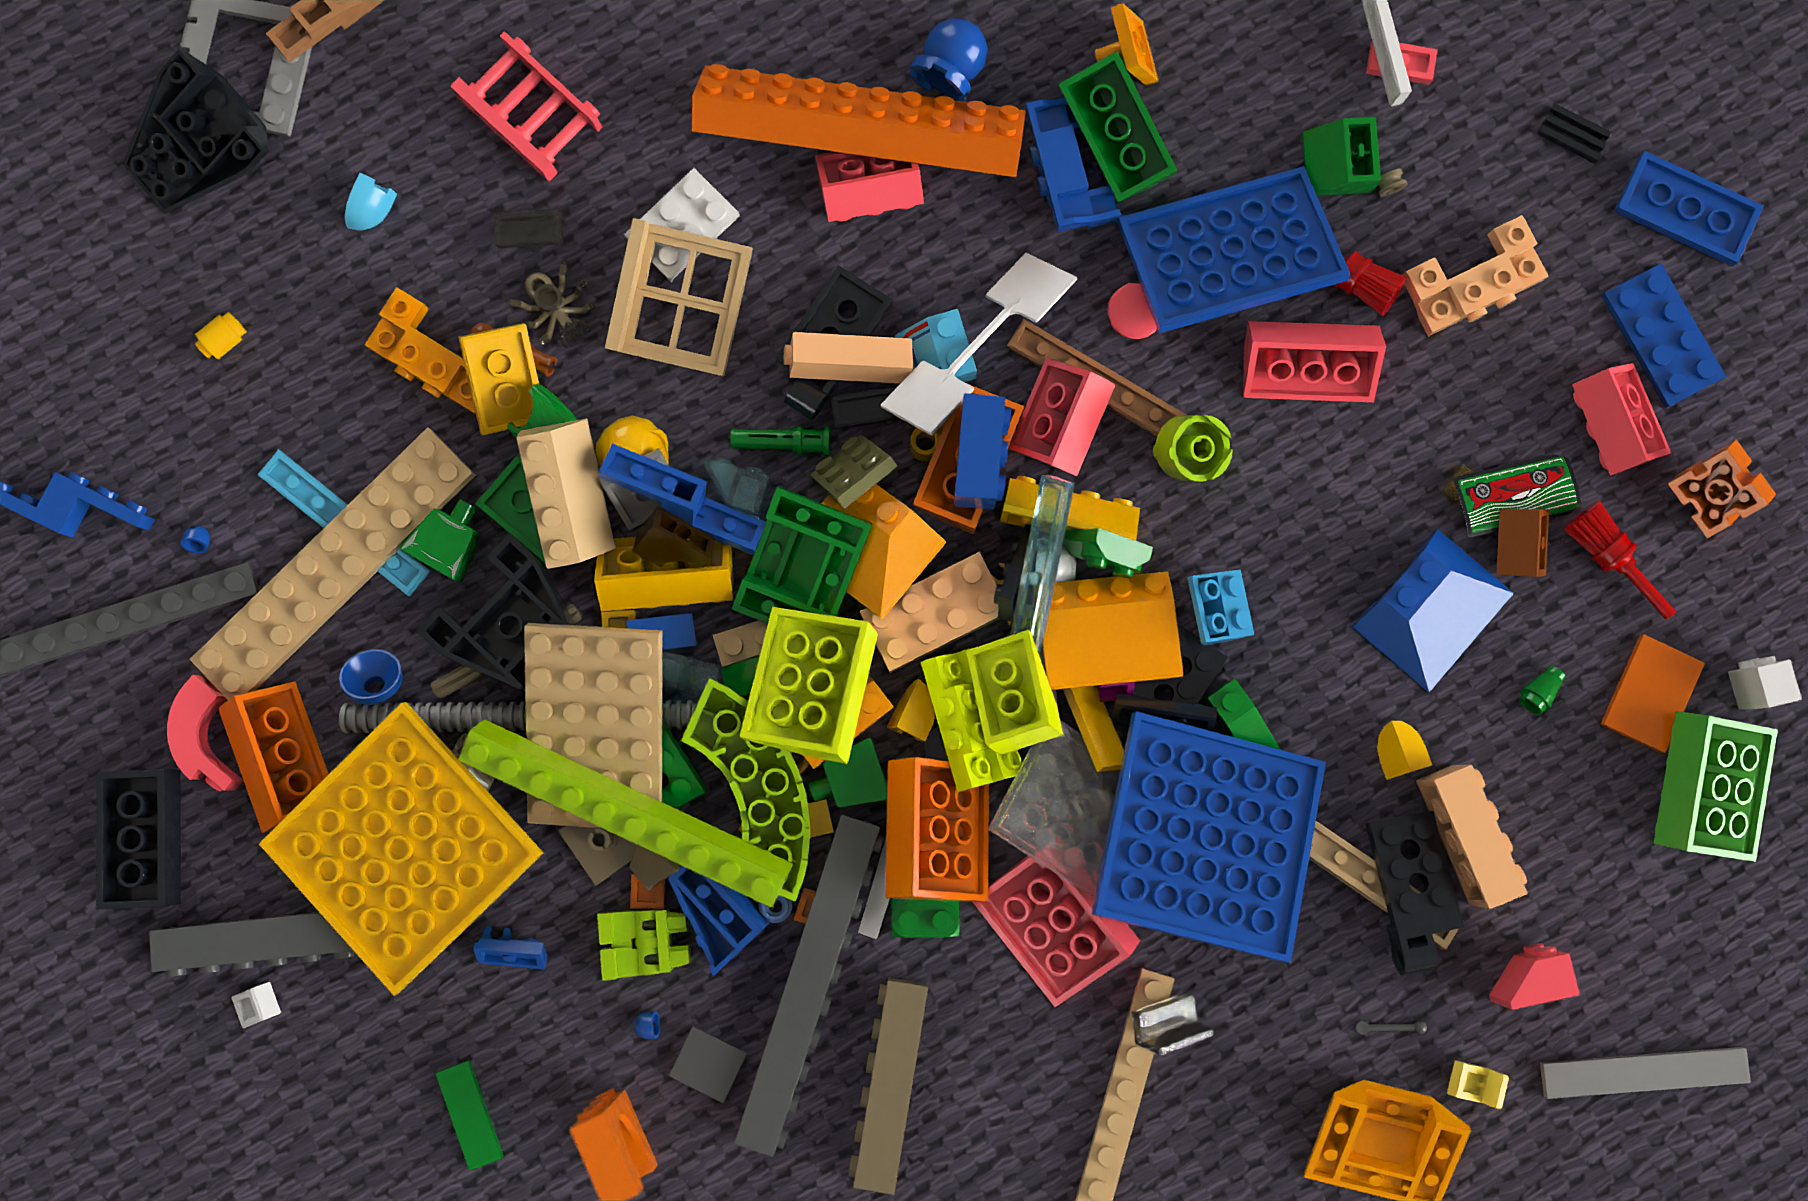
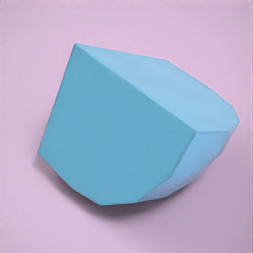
M359 173L346 205L345 224L347 228L360 231L373 228L381 223L389 213L397 193L390 188L386 189L374 184L375 179Z

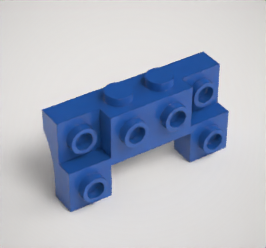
M1066 98L1042 99L1026 103V116L1033 139V144L1029 147V156L1032 166L1038 165L1040 177H1037L1039 194L1041 197L1046 196L1048 206H1051L1057 233L1082 226H1087L1089 229L1117 222L1118 217H1121L1120 209L1116 208L1113 197L1114 193L1110 185L1088 190L1089 185L1075 136L1083 132Z

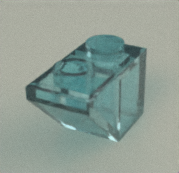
M706 458L704 462L706 476L722 504L760 519L770 489V476L765 475L766 473L756 467L743 469L734 466L731 461L723 458H715V461Z

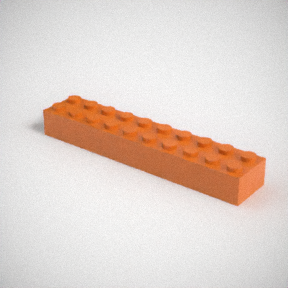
M721 64L705 65L692 95L693 132L1010 177L1017 176L1026 110H1019L1012 105L998 107L986 105L981 101H956L947 96L927 97L912 91L899 93L889 91L883 87L870 89L857 87L849 82L835 84L824 82L819 78H793L785 73L771 75L760 73L755 69H729Z

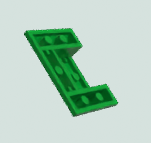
M777 486L766 515L767 521L749 570L742 579L732 610L767 624L772 607L836 617L872 523Z

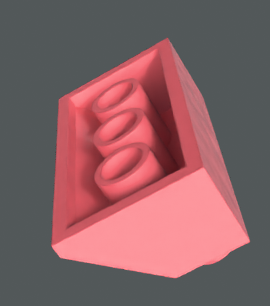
M1248 321L1244 343L1243 398L1374 403L1386 350L1380 326Z

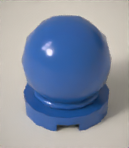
M953 17L939 22L927 36L924 54L916 55L912 62L910 77L928 93L931 88H934L953 100L964 102L971 91L968 81L973 80L980 73L986 62L988 47L980 28L964 18Z

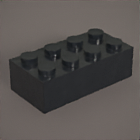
M181 770L96 772V910L166 907L181 904Z

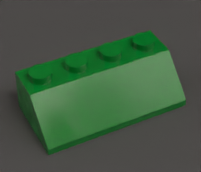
M1117 51L1058 84L1118 203L1148 190L1177 174V168Z

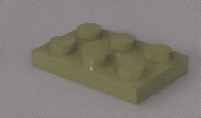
M863 435L847 440L842 445L840 452L832 458L828 457L822 460L816 466V471L811 474V477L818 486L844 509L898 467L890 455Z

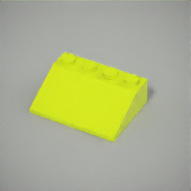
M772 607L739 737L813 758L848 764L878 633L868 621Z

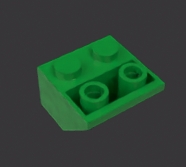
M1376 117L1343 118L1302 133L1304 167L1317 196L1372 193L1381 181Z

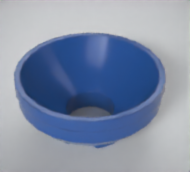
M377 649L366 650L354 655L344 664L339 674V682L346 696L353 702L364 705L377 704L389 699L400 688L403 680L402 668L396 656L390 652ZM381 681L385 683L383 689L379 692L369 693L366 691L368 685L373 682Z

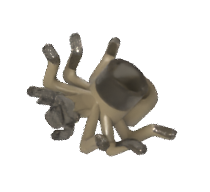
M565 262L560 263L558 288L543 273H533L527 277L525 289L529 297L537 305H528L519 300H508L510 306L520 307L528 312L541 311L543 313L537 320L525 322L527 329L538 328L548 317H551L546 334H543L539 340V345L542 346L545 345L547 340L552 338L556 322L560 323L559 341L565 349L568 348V345L564 340V335L571 343H576L573 332L583 338V330L578 325H582L587 332H591V328L585 321L569 318L568 313L586 314L589 310L596 308L594 302L587 303L581 308L564 307L566 304L577 300L582 290L587 286V282L583 280L577 285L572 295L563 298L562 294L566 286L565 273L567 265Z

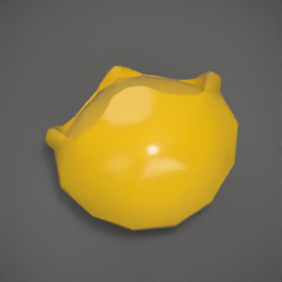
M636 416L617 419L604 429L596 443L595 456L599 469L612 443L642 456L659 448L669 465L667 435L648 419Z

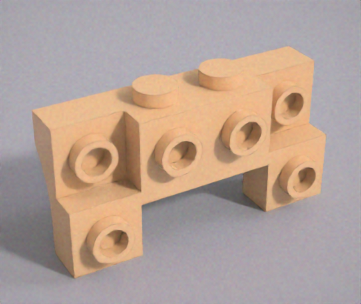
M1523 215L1494 228L1488 234L1498 256L1447 280L1437 259L1434 257L1407 270L1403 274V276L1407 277L1405 286L1428 336L1465 318L1468 319L1469 323L1486 315V308L1494 304L1497 305L1498 309L1516 300L1514 294L1548 277L1543 264L1533 248L1538 243Z

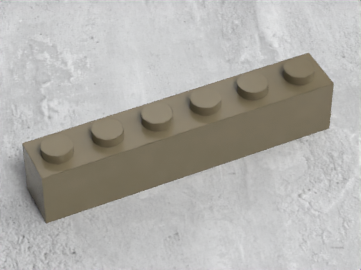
M888 977L887 985L880 984L877 1005H883L882 1018L874 1019L871 1039L878 1040L876 1053L869 1052L866 1073L872 1074L870 1087L863 1086L860 1107L866 1108L864 1122L857 1121L854 1142H860L859 1155L851 1156L848 1176L855 1177L853 1188L892 1195L895 1193L928 993L927 983Z

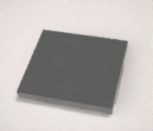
M692 1026L669 1077L724 1103L748 1052L698 1027Z

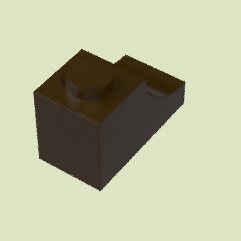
M657 506L637 531L632 552L660 568L666 563L675 561L690 562L704 568L711 560L715 538Z

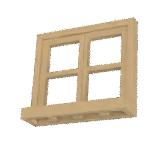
M633 218L605 348L724 376L753 248L649 224L647 221ZM655 243L690 250L681 293L646 285ZM697 252L732 260L723 303L688 295ZM643 297L678 304L669 347L635 339ZM685 306L720 314L711 357L676 349Z

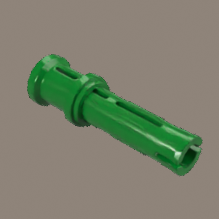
M803 426L794 427L793 430L732 428L731 448L734 450H793V453L797 455H802L803 452L824 453V456H830L831 427L825 426L824 430L804 429Z

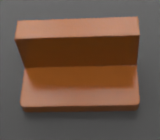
M1550 509L1500 510L1497 574L1529 577L1546 576Z

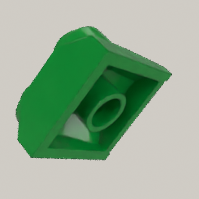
M1100 528L1062 530L1060 533V539L1070 555L1086 560V565L1093 568L1113 569V574L1120 577L1132 578L1133 573H1141L1142 564L1151 559L1153 547Z
M892 898V937L940 938L959 936V901Z

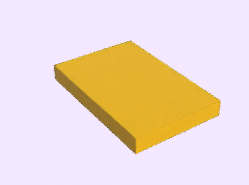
M521 323L459 336L480 433L487 435L509 430L507 425L510 422H513L516 427L526 425L533 410V399L528 390L533 385L539 384L526 324Z

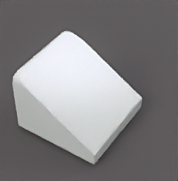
M270 982L232 997L243 1029L281 1013Z

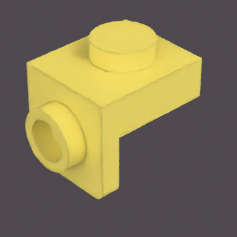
M1455 1060L1447 1094L1501 1109L1509 1077L1489 1068Z

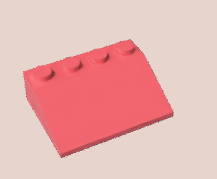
M1056 834L988 886V902L972 901L1054 1007H1057L1130 957L1140 943V939L1127 923L1091 915L1097 885Z

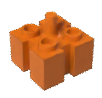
M1737 439L1714 452L1704 463L1699 461L1680 472L1668 483L1683 506L1692 502L1697 509L1692 518L1706 538L1731 526L1739 515L1745 518L1767 506L1776 495L1761 472L1755 476L1751 475L1747 467L1752 460Z

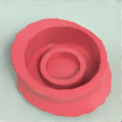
M1128 283L1112 295L1108 304V316L1112 327L1117 333L1131 339L1147 338L1157 330L1140 283Z

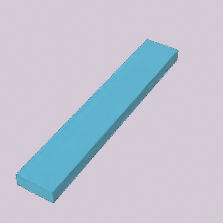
M279 449L257 474L323 528L348 505ZM400 549L387 560L383 567L381 566L378 569L381 575L409 597L431 572L413 556Z

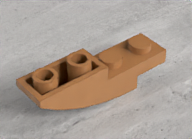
M300 0L289 8L292 14L269 30L266 35L290 63L339 26L345 30L384 0Z

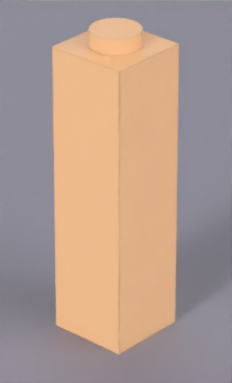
M793 332L790 345L785 344L784 365H789L790 378L902 383L913 370L912 339Z

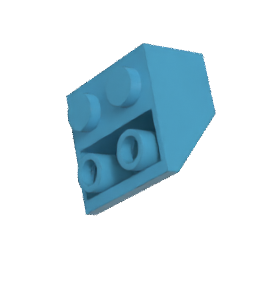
M1241 570L1187 577L1202 645L1228 642L1254 635Z

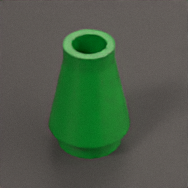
M1549 666L1541 675L1521 689V696L1518 699L1520 705L1534 715H1541L1543 712L1549 711L1562 682L1566 679L1565 674L1559 668Z

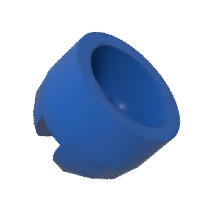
M203 526L188 527L183 533L180 545L191 553H205L210 544V534Z
M657 1011L642 1012L635 1017L634 1022L636 1025L633 1028L637 1036L644 1039H657L659 1037L660 1023Z

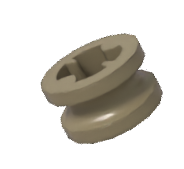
M1395 169L1381 175V181L1377 185L1381 188L1378 192L1380 197L1400 191L1408 185L1406 180L1401 179L1402 169Z

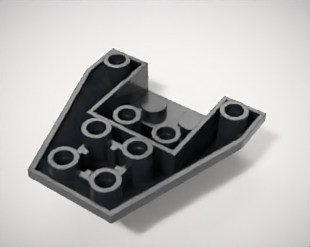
M178 49L157 75L122 164L159 208L167 214L249 174L269 152L266 126L223 75L185 50Z

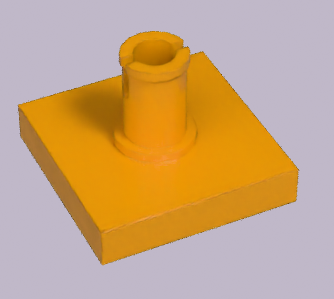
M1124 3L1111 7L1119 41L1100 49H1095L1097 62L1117 51L1122 61L1124 60L1126 69L1142 83L1148 85L1157 82L1158 77L1143 21Z

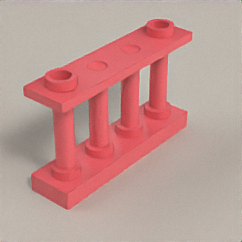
M504 31L500 37L508 51L475 84L471 82L467 85L458 77L450 87L457 98L549 182L557 174L552 164L555 161L553 157L587 123L599 132L602 128L598 119L600 113L587 100L584 103L578 100L529 54L531 52L530 48L519 37L513 40ZM519 59L531 72L498 105L494 103L490 106L483 100L486 97L484 93ZM542 80L554 93L522 126L512 127L506 121L509 118L508 114ZM565 101L578 114L544 148L540 146L536 149L530 143L532 140L531 135Z

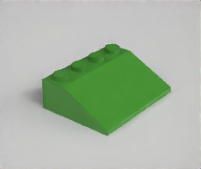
M1676 711L1653 844L1689 852L1756 862L1778 730L1708 715Z

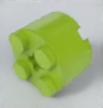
M1178 415L1164 424L1159 431L1156 444L1153 447V455L1161 469L1174 479L1193 482L1212 480L1219 477L1230 464L1233 450L1230 449L1229 438H1231V435L1225 424L1213 416Z

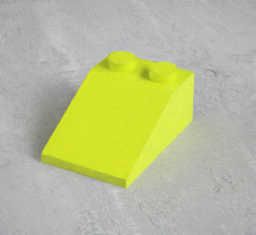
M1029 630L966 651L986 746L1002 755L1063 735L1056 701Z

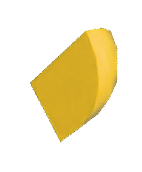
M920 679L915 680L904 692L886 728L899 734L905 732L916 740L925 742L934 724L935 711L928 686Z
M1391 721L1383 727L1378 736L1377 750L1386 780L1432 766L1421 736L1411 725L1403 721Z

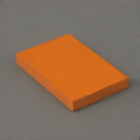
M1645 634L1640 635L1600 725L1659 753H1666L1671 742L1675 712H1684L1705 663Z

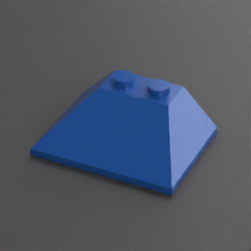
M1436 529L1415 553L1418 556L1379 601L1373 602L1352 627L1428 693L1514 594L1439 529Z

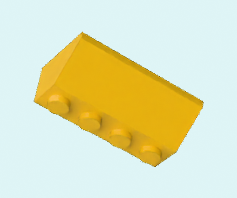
M1017 476L1016 479L1010 478L1000 522L1024 527L1025 524L1038 526V531L1059 536L1062 530L1100 528L1136 541L1140 508L1133 507V502L1126 499L1114 498L1113 502L1100 499L1101 495L1095 492L1081 491V494L1068 492V487L1061 484L1050 483L1046 487L1036 484V480L1033 478Z
M636 537L614 538L616 548L597 556L594 582L601 612L673 605L684 606L708 602L719 603L734 600L731 546L716 540L714 541L711 560L704 568L683 561L669 562L660 568L632 552Z

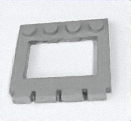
M191 0L187 18L197 22L196 24L188 22L185 24L180 49L189 51V54L206 64L218 13L279 24L292 14L289 10L290 7L255 0ZM275 46L260 112H254L266 126L267 133L291 137L312 47L289 63Z

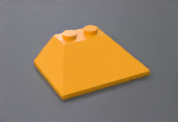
M877 484L872 486L845 509L828 495L822 504L872 523L846 593L883 620L946 544V541L913 510Z
M1362 1080L1334 1092L1307 1162L1304 1178L1396 1201H1442L1471 1129L1469 1125L1431 1096Z

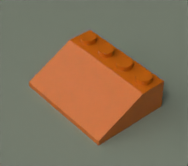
M919 757L889 760L885 898L988 902L989 784L957 792L948 761Z

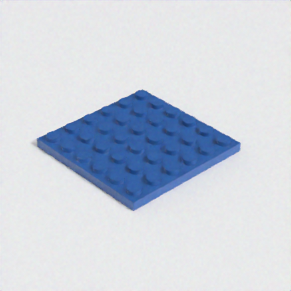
M1137 711L1133 712L1091 915L1284 963H1291L1326 762Z

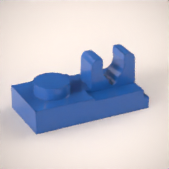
M486 926L482 938H479L478 943H474L473 950L478 964L545 970L547 954L544 943L533 938L512 940L509 928H504L503 936L498 940H494L492 938V927Z

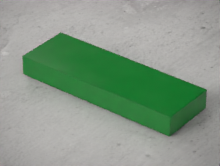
M467 1060L435 1073L469 1171L502 1159L504 1155L471 1061Z

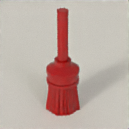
M1358 251L1347 257L1343 256L1350 271V277L1348 281L1335 284L1334 287L1346 291V294L1349 296L1352 294L1356 295L1380 315L1384 316L1400 294L1407 277L1372 263V259H1366Z
M1596 501L1585 508L1565 525L1564 531L1592 554L1590 558L1592 561L1597 562L1602 572L1616 570L1619 575L1624 573L1665 620L1671 618L1676 613V610L1635 566L1637 561L1632 556L1637 545L1635 542L1630 541L1625 531L1621 532L1600 501Z

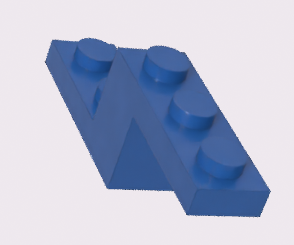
M612 443L598 472L599 478L662 503V509L712 536L716 541L754 555L766 524L765 521L706 498L707 481Z
M55 472L41 499L24 492L19 497L11 493L14 488L13 486L0 481V505L59 534L72 538L90 505L148 531L155 521L154 518L145 514L148 508L131 500H128L125 505L116 500L119 494L102 486L95 490L87 486L90 481L89 479L74 472H70L68 476Z

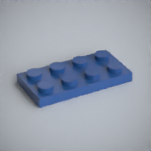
M1644 151L1639 155L1613 212L1733 267L1739 262L1764 205Z
M1662 263L1601 295L1665 409L1727 377Z

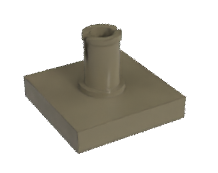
M564 826L558 830L595 886L630 863L637 844L603 828Z

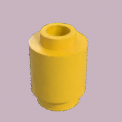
M227 312L224 316L219 314L195 334L198 338L195 345L208 359L214 356L219 360L243 340L241 336L247 331L230 312Z

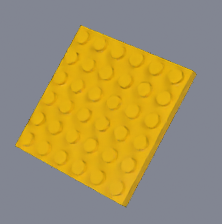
M407 702L398 705L259 843L263 850L394 996L399 994L543 854L542 850Z

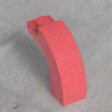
M193 674L180 689L170 708L167 722V738L170 752L179 769L189 780H202L206 775V783L220 792L222 790L235 791L244 780L216 757L208 741L210 722L218 711V707L224 704L227 699L205 676Z

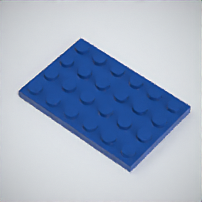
M1304 166L1118 217L1120 232L1159 333L1348 281L1350 277V271Z

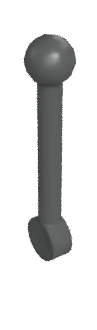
M1359 1021L1356 1023L1355 1029L1361 1035H1365L1369 1031H1415L1417 1034H1424L1427 1030V1025L1423 1021H1417L1414 1024H1368L1365 1021Z

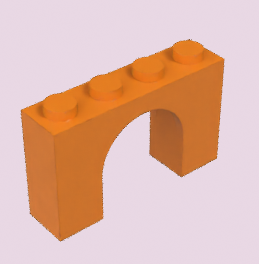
M612 1088L597 1095L595 1100L591 1101L589 1106L585 1107L583 1112L576 1116L578 1121L570 1128V1131L600 1200L626 1201L640 1193L644 1187L640 1178L653 1172L658 1163L626 1091L622 1090L616 1093L615 1089Z

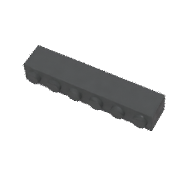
M320 912L180 926L149 931L152 972L165 971V977L186 975L187 968L196 967L199 968V973L220 971V965L232 964L233 970L253 968L254 961L266 960V966L288 964L287 958L300 957V963L320 961L321 954L333 953L334 959L355 957L353 949Z

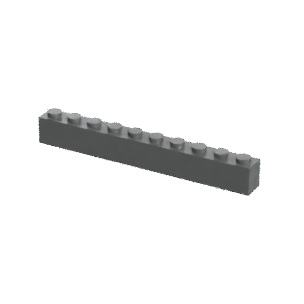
M841 814L734 1142L735 1145L771 1157L774 1156L776 1148H784L790 1130L785 1128L784 1124L788 1114L794 1116L800 1096L794 1093L798 1081L805 1083L811 1065L805 1059L809 1048L816 1049L822 1031L817 1029L816 1025L820 1015L827 1016L832 997L826 994L830 982L837 984L843 966L837 963L840 951L847 952L853 932L847 929L851 917L858 919L864 900L858 898L862 885L869 886L874 867L869 866L872 852L879 854L885 835L879 833L881 827L879 825Z

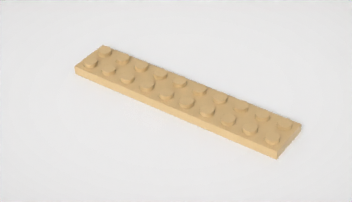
M427 427L190 658L191 662L227 700L237 695L256 691L381 566L383 567L389 558L396 554L402 544L432 509L437 508L441 510L476 474L432 429Z

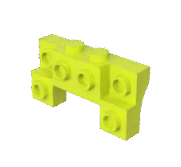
M970 649L936 656L921 662L957 792L1024 774L1018 750L1000 755L985 744L966 653Z

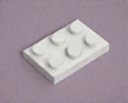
M693 168L640 220L647 221L649 224L716 239L740 214ZM630 229L624 234L627 239L629 238ZM655 243L651 263L671 282L686 268L690 250Z

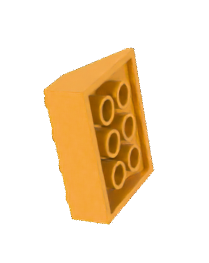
M1168 571L1136 574L1132 578L1116 576L1035 584L1036 618L1045 674L1051 690L1183 677L1175 603Z

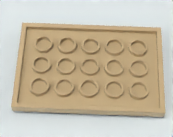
M535 623L525 625L526 739L662 802V630ZM527 793V823L601 828Z

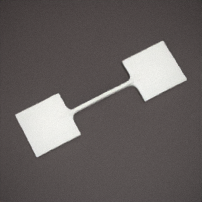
M1025 253L986 294V298L1002 305L1005 309L998 314L948 369H939L923 360L884 400L881 408L932 436L961 405L964 393L971 394L974 391V387L955 377L956 371L1008 316L1019 314L1037 323L1076 282L1077 277Z

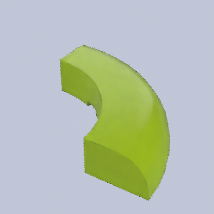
M709 678L685 728L681 741L704 754L722 771L728 780L740 810L742 821L741 840L793 864L779 895L796 902L805 876L810 843V816L807 796L800 772L790 751L739 737L748 701L729 687Z

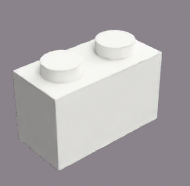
M1775 656L1755 658L1738 662L1739 669L1728 671L1739 710L1769 708L1802 700L1791 660L1776 661Z

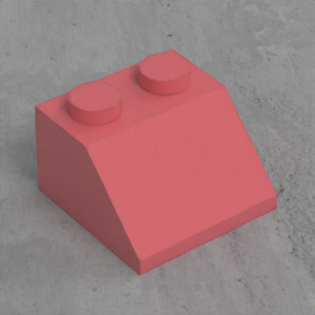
M1543 943L1524 946L1523 953L1512 956L1489 997L1491 1002L1514 1010L1580 995L1570 953L1558 951L1555 946L1544 947Z

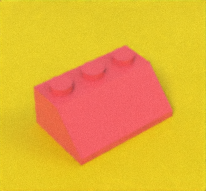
M841 152L815 155L828 222L847 221L853 217L879 215L884 211L910 209L915 205L924 204L918 163Z
M1046 358L1008 449L1077 476L1116 384L1091 371Z
M1634 363L1608 368L1572 384L1575 391L1573 393L1574 401L1585 414L1587 432L1596 441L1600 450V463L1604 469L1608 470L1610 476L1671 453Z

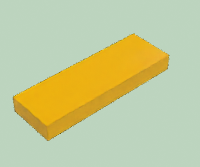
M1097 685L1063 689L1096 771L1121 770L1124 749L1104 702H1100Z

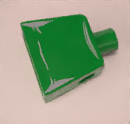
M459 499L450 516L437 508L432 509L402 544L400 550L449 578L462 583L481 536L479 532L467 526L477 508Z

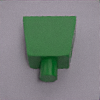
M871 737L851 747L848 764L827 760L822 763L826 777L808 782L814 801L833 795L838 808L887 800V783Z

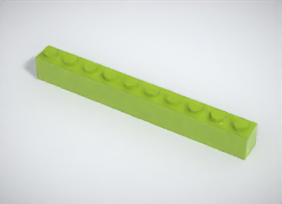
M485 719L469 731L458 759L471 767L771 908L778 898L793 865L778 856Z

